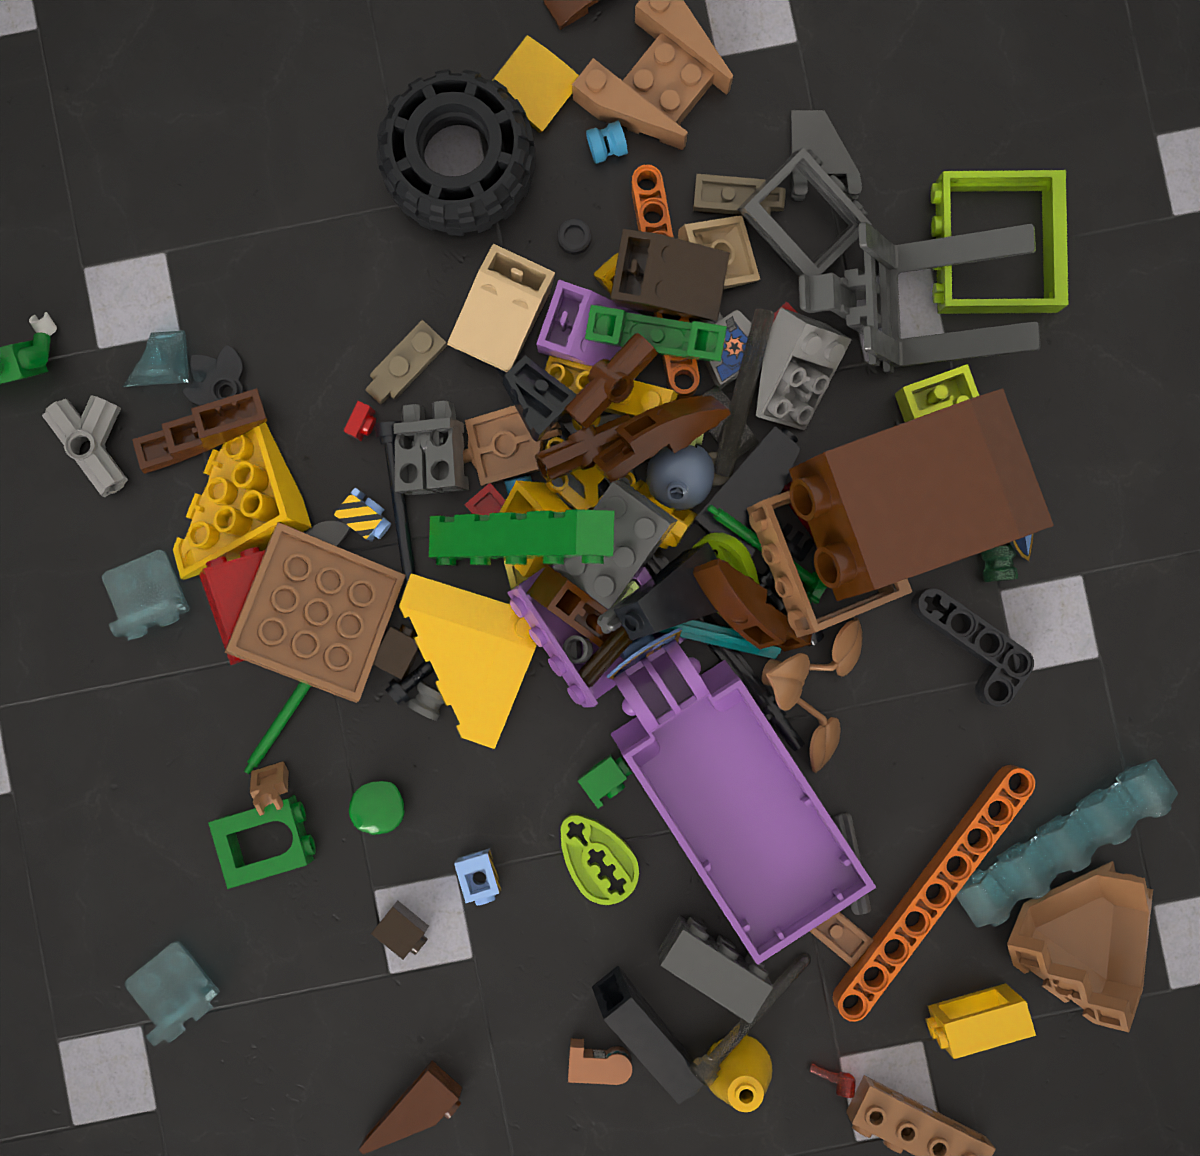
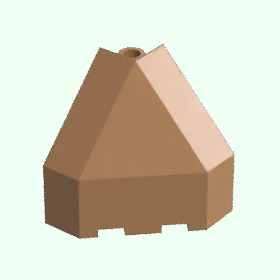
M1112 861L1023 903L1007 943L1013 966L1024 974L1031 971L1043 979L1042 987L1064 1003L1072 1000L1084 1009L1082 1016L1092 1023L1129 1032L1143 991L1153 889L1147 888L1145 878L1128 873H1116L1114 862Z

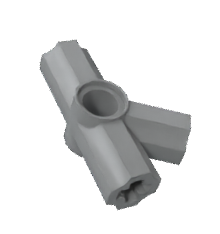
M91 395L82 416H80L72 403L66 398L52 403L46 408L45 413L42 415L63 443L66 454L77 462L100 495L106 497L123 488L128 479L107 452L105 446L121 408ZM86 441H90L89 451L81 455V445Z

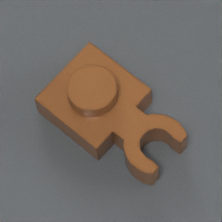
M284 761L251 771L250 794L260 816L264 815V809L269 804L274 803L277 810L283 807L280 795L288 792L289 771Z

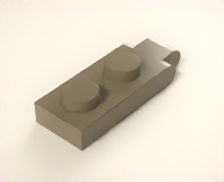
M696 174L693 211L742 215L737 209L766 180ZM776 187L760 203L769 215L771 211H784L786 189Z
M421 320L372 371L370 377L373 381L367 386L365 391L379 404L384 403L390 396L393 399L398 398L448 346L447 342L427 323Z

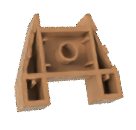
M640 0L635 6V24L656 40L623 81L593 58L572 84L573 100L600 121L611 123L619 120L621 126L627 127L628 131L660 139V142L683 150L686 146L688 132L679 125L712 84L727 95L730 92L733 74L684 0Z

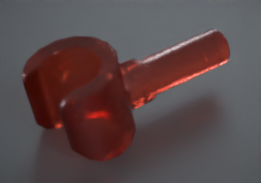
M811 1064L810 1073L837 1083V1095L846 1098H853L855 1096L856 1081L852 1074L848 1072L837 1074Z

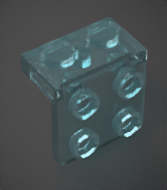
M154 551L111 569L102 576L119 619L109 624L114 637H127L128 640L136 639L147 634V628L157 624L160 627L172 624L180 620L178 615L190 611L165 551Z
M179 941L171 943L125 982L126 989L156 1025L146 1035V1038L154 1047L163 1039L170 1043L183 1033L186 1028L182 1024L191 1016L195 1021L199 1020L213 1008L209 1002L220 992Z

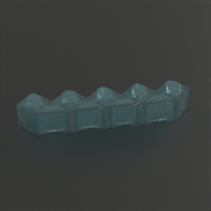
M1153 759L1123 771L1115 777L1118 781L1117 783L1102 791L1101 789L1095 790L1076 803L1078 809L1064 817L1056 816L1036 830L1038 833L1036 837L1023 844L1017 842L996 856L999 861L989 867L988 870L982 871L979 868L974 871L956 897L975 926L979 928L988 924L998 926L1009 919V912L1017 901L1028 897L1038 899L1046 895L1050 891V884L1057 874L1068 870L1073 872L1083 870L1091 863L1090 858L1099 846L1111 842L1113 845L1121 844L1131 837L1130 832L1138 820L1151 815L1153 818H1158L1167 814L1172 809L1171 804L1178 795V791L1157 760Z

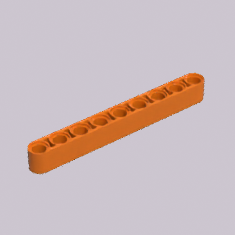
M1007 765L997 771L872 938L874 940L836 986L833 992V1002L844 1019L856 1022L862 1020L868 1014L1032 795L1035 789V779L1028 770L1014 765ZM1018 773L1021 777V784L1016 790L1012 791L1009 787V779L1012 775ZM999 801L1001 811L996 817L991 818L988 814V808L992 802ZM978 828L981 833L979 841L976 844L969 845L967 840L969 832ZM959 856V868L956 871L948 872V860L951 857ZM932 884H939L940 892L938 896L933 899H927V888ZM913 911L919 912L918 923L913 926H906L905 919L907 915ZM898 939V949L891 954L885 953L886 943L889 940ZM868 968H879V974L874 980H864V973ZM857 995L858 1002L854 1007H843V1001L847 996Z

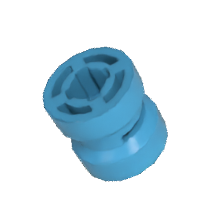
M619 120L608 123L604 129L595 127L586 130L589 148L595 163L606 161L607 157L613 154L618 157L628 154L625 136Z

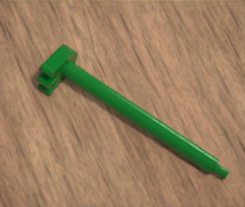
M711 504L707 507V510L713 514L714 519L762 552V547L756 533L723 509H717ZM794 561L800 579L804 582L803 587L810 604L812 602L818 604L827 586L822 583L816 571L811 574Z
M299 682L247 760L249 764L244 770L245 773L250 774L254 767H258L311 685Z

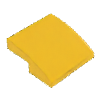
M527 35L493 80L495 79L504 85L515 100L518 99L526 112L530 125L540 133L543 132L572 94V84L579 75L551 51Z

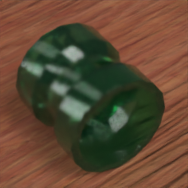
M1011 545L998 546L981 552V559L986 562V569L983 571L984 582L1019 579L1018 569L1014 567L1013 563L1016 552Z

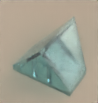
M181 330L151 332L144 353L122 387L189 383L185 331Z

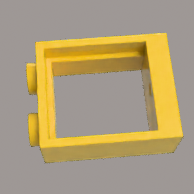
M1006 983L928 1006L931 1017L926 1018L930 1035L932 1039H937L940 1049H946L953 1059L1036 1036L1026 1000Z

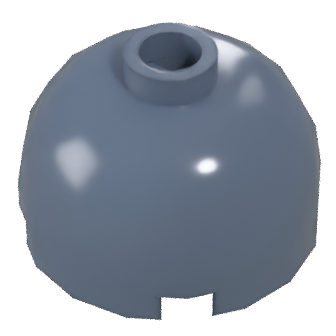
M689 445L675 454L665 446L655 456L651 457L648 462L646 483L650 494L661 504L669 508H675L677 511L692 509L701 504L710 493L715 468L712 458L704 448L698 445L697 448Z

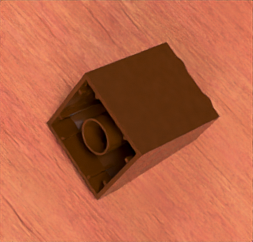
M1003 388L828 450L789 469L793 480L789 491L791 504L796 514L801 519L808 521L817 546L814 554V565L817 575L824 585L832 588L836 601L888 586L1054 526Z

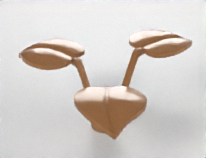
M857 617L847 622L838 632L833 644V661L831 663L810 664L808 655L798 653L783 662L770 659L762 672V682L773 688L775 700L780 709L784 711L790 710L797 703L818 719L820 726L814 731L810 743V761L814 773H817L834 754L839 743L841 728L837 718L831 717L827 721L823 714L800 698L802 688L809 670L833 671L836 669L837 675L844 677L854 668L862 648V629Z

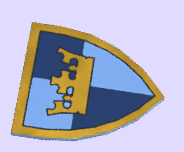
M681 628L658 639H655L653 634L635 639L620 655L624 661L611 671L607 678L613 679L674 639L678 643L682 631Z

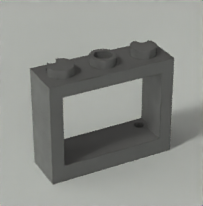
M804 147L796 150L737 210L798 276L803 274L815 276L821 275L859 238V223L867 222L870 225L872 224L866 218L868 213L863 209V206L856 200L852 202L844 193L846 188L843 183L834 175L829 177L821 168L823 162L820 157L816 156L811 149L806 151ZM796 167L849 225L813 261L808 258L760 205Z

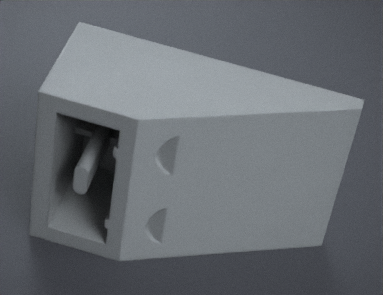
M781 307L765 339L756 416L805 430L852 339L826 323Z

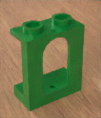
M295 795L283 799V807L280 810L276 809L274 803L267 805L264 809V815L261 816L256 808L233 815L229 814L208 822L227 889L300 868L314 860L313 854H316L315 843L312 835H307L303 823L306 821L305 808L301 801L297 802ZM273 821L285 823L290 828L293 842L287 852L245 865L236 832Z

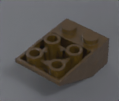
M623 229L611 299L617 307L718 322L730 252L657 233Z

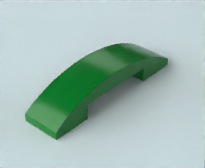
M591 305L585 340L622 348L635 333H639L660 355L721 362L727 326L692 321V323L627 313L621 309Z

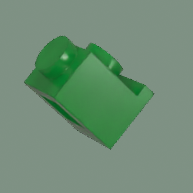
M609 754L578 777V782L597 809L604 805L603 796L607 795L610 799L625 788L623 782L632 774V771L621 756L615 760L612 754Z

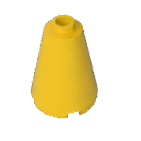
M730 1034L709 1048L704 1060V1075L710 1090L718 1098L738 1111L751 1112L757 1109L763 1101L772 1078V1062L767 1050L757 1039L746 1034Z

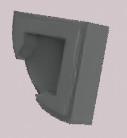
M324 521L312 526L305 534L340 547L352 528L339 521Z

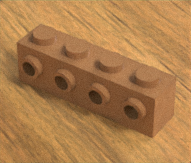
M865 1075L846 1111L853 1124L852 1128L868 1138H871L873 1134L883 1139L884 1145L897 1153H902L905 1150L915 1156H993L996 1150L986 1136Z

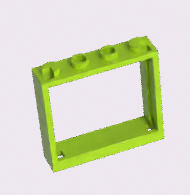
M1066 170L943 171L931 186V203L936 204V216L932 218L931 234L936 239L951 236L950 192L1042 191L1044 299H952L951 265L932 268L937 270V283H934L932 289L933 303H937V314L1058 313L1068 306Z

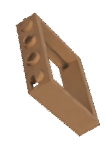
M789 491L762 500L747 508L750 525L757 534L762 547V556L770 567L775 580L776 592L782 598L788 613V622L795 631L797 638L818 632L912 593L908 579L894 583L896 590L893 584L879 588V593L816 619L773 510L791 503Z

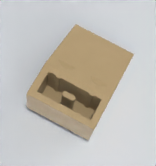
M493 244L478 271L447 345L508 372L515 364L551 292L555 272Z

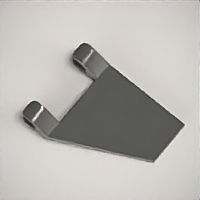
M791 110V155L803 147L806 151L811 149L816 156L820 157L823 162L821 168L829 176H845L846 190L844 193L851 201L858 200L862 190L860 173L825 110ZM796 167L792 171L791 198L793 201H803L808 191V183L806 177Z

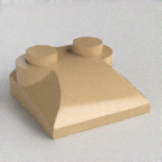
M742 215L684 224L679 229L678 239L730 252L724 289L760 280Z

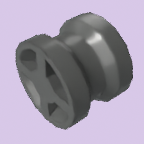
M420 681L417 686L418 693L416 697L410 699L407 706L415 712L437 721L440 716L439 709L444 704V700L438 688Z

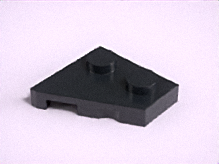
M526 355L504 375L502 381L532 439L536 442L566 413L564 408L577 395Z

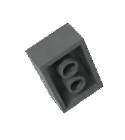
M622 479L613 481L593 509L615 511L613 556L610 558L604 557V564H583L582 557L573 556L572 558H565L563 565H554L553 569L608 610L622 600L678 521Z
M679 915L658 948L660 966L751 1024L773 989L768 977L769 973L764 969L765 964L761 962L757 965L750 954H747L746 957L740 955L734 950L736 946L721 935H718L717 939L706 932L707 927L697 919L690 916L686 920Z

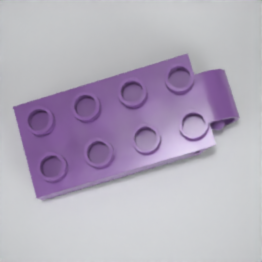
M674 639L663 646V648L613 678L625 697L622 702L623 711L627 715H636L637 717L612 732L611 736L758 965L875 889L876 886L755 700L726 660H723L699 676L701 671L700 662L696 658L687 657Z

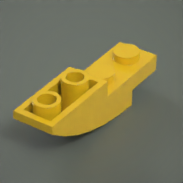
M549 356L545 371L578 394L589 383L588 375L592 366ZM633 380L634 388L629 397L620 403L612 402L604 411L619 416L628 414L633 418L651 408L675 401L678 394L674 390Z

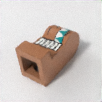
M571 1038L568 1082L619 1085L627 1082L631 1077L632 1059L630 1053L625 1048L615 1046L608 1050L584 1049V1039Z

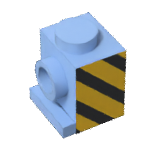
M354 488L334 515L366 540L372 542L375 537L378 539L382 538L391 526V523L381 515L385 509L369 497L365 502L362 501L366 494Z
M490 848L457 858L454 865L465 903L475 901V904L478 906L494 901L496 899L495 895L501 891V885ZM478 871L483 872L486 875V880L482 883L475 881L474 873Z

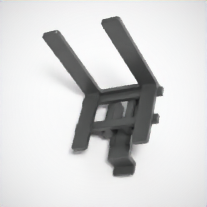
M863 222L859 223V245L864 250L865 273L857 268L844 270L845 278H840L834 273L815 276L803 274L799 276L800 309L807 313L830 310L847 321L848 327L864 335V350L868 352L869 365L873 367L880 366L879 359L883 361V370L886 374H893L894 368L1038 351L1041 348L1040 325L1038 322L901 339L898 287V275L900 273L1034 253L1036 251L1035 227L1032 224L894 245L870 224ZM875 259L879 262L880 285L876 282ZM866 299V306L857 307V300Z

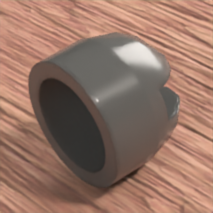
M577 635L567 638L562 648L571 663L574 664L587 662L592 657L594 650L592 643L586 637Z

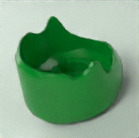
M370 782L361 786L351 798L349 805L350 819L358 830L370 835L393 831L404 817V802L401 793L392 782Z

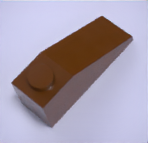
M548 565L526 593L599 647L614 632L611 631L606 634L602 632L601 627L597 624L598 617L605 613L607 609Z
M431 1061L364 1137L358 1150L364 1155L433 1127L443 1116L449 1119L461 1105L458 1099L462 1087L436 1063Z

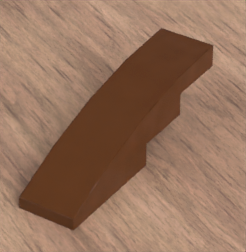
M256 388L191 408L192 415L161 424L163 430L132 439L141 471L146 474L176 464L239 437L268 421L258 389Z

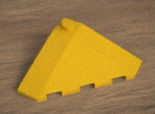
M266 422L224 443L220 451L212 450L203 472L210 475L202 495L194 494L186 514L187 518L192 519L186 537L184 539L177 537L173 547L180 579L186 580L199 575L203 568L207 567L206 562L224 556H226L227 561L240 558V552L253 547H259L260 551L265 550L278 522L301 532L312 527L303 497Z
M411 573L399 608L404 618L409 616L418 636L414 640L424 661L430 660L439 679L435 684L446 706L451 705L460 723L456 725V728L461 738L495 749L537 646L529 634L531 627L524 617L520 618L515 614L510 604Z

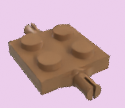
M515 406L465 420L468 433V449L463 451L464 463H473L477 469L481 486L537 472L539 469L535 458L536 453L543 451V440L562 435V431L558 429L561 427L557 422L536 442L532 439Z

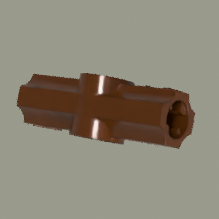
M635 333L610 360L602 359L594 364L588 375L589 383L573 398L564 410L580 426L587 429L612 402L620 403L629 397L634 388L633 380L657 356L658 352L643 336Z
M625 414L596 428L594 425L589 426L587 429L582 428L571 434L566 441L536 453L537 467L542 477L547 482H550L577 469L586 470L594 467L595 464L592 458L620 439L615 428L631 419V417Z

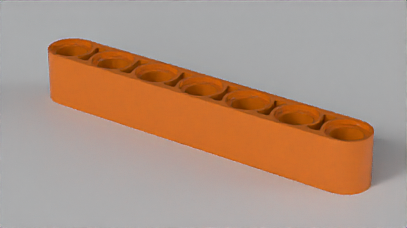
M642 165L633 173L631 192L638 230L673 237L661 172L655 166ZM649 179L655 183V187L651 190H643L638 186V183L641 180ZM648 212H656L662 219L657 223H649L644 219V215ZM654 312L655 317L663 318L662 313ZM680 316L678 321L689 322V317ZM662 355L668 389L674 390L678 394L677 399L692 397L697 390L700 379L697 360ZM685 374L691 378L693 385L688 389H680L675 385L674 378Z

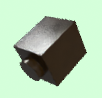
M403 624L400 629L390 627L377 651L373 665L399 679H404L409 674L420 653L414 640L418 636L416 631Z
M397 900L371 934L404 960L409 952L416 955L426 943L428 938L424 934L429 925Z

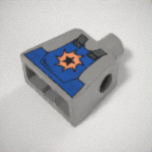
M739 310L733 311L724 318L719 312L718 322L700 319L703 323L727 326L721 362L704 360L718 391L763 362L766 338Z

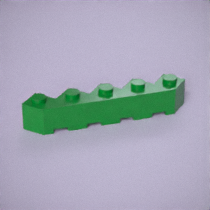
M575 509L566 510V512L529 511L527 514L506 512L490 513V515L461 514L454 515V517L430 516L429 558L436 559V565L456 566V560H463V558H470V565H491V559L506 558L505 564L527 565V559H533L534 557H543V564L563 565L565 558H572L573 556L582 557L583 564H604V557L610 558L613 556L615 511Z

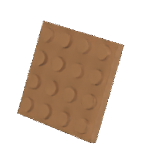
M278 522L273 530L224 653L357 703L361 698L406 575Z

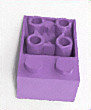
M558 280L536 343L538 352L593 367L594 364L602 359L610 360L621 348L585 340L591 305L621 309L633 314L640 313L629 308L617 307L612 300L591 290Z

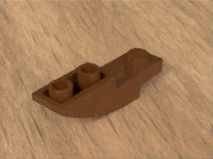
M695 396L664 403L629 419L615 428L620 439L593 457L592 461L596 468L612 483L625 477L632 469L648 458L655 456L665 446L674 454L686 448L692 441L709 429L716 427L731 413L726 406L713 396Z
M714 559L694 567L693 575L714 608L736 632L758 649L775 645L786 652L811 644L812 634L797 638L795 631L788 622V617L778 611L775 606L766 603L768 590L754 582L751 577L745 576L731 567L728 562L721 559Z

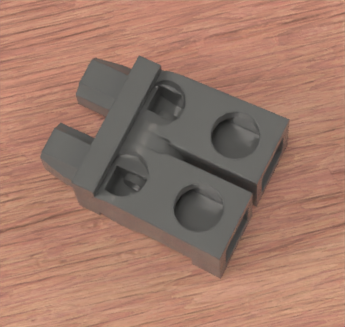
M449 401L432 403L433 419L425 420L424 406L419 404L403 405L402 423H394V434H396L395 492L413 496L469 490L468 476L464 475V438L462 434L464 433V423L456 420L454 403Z

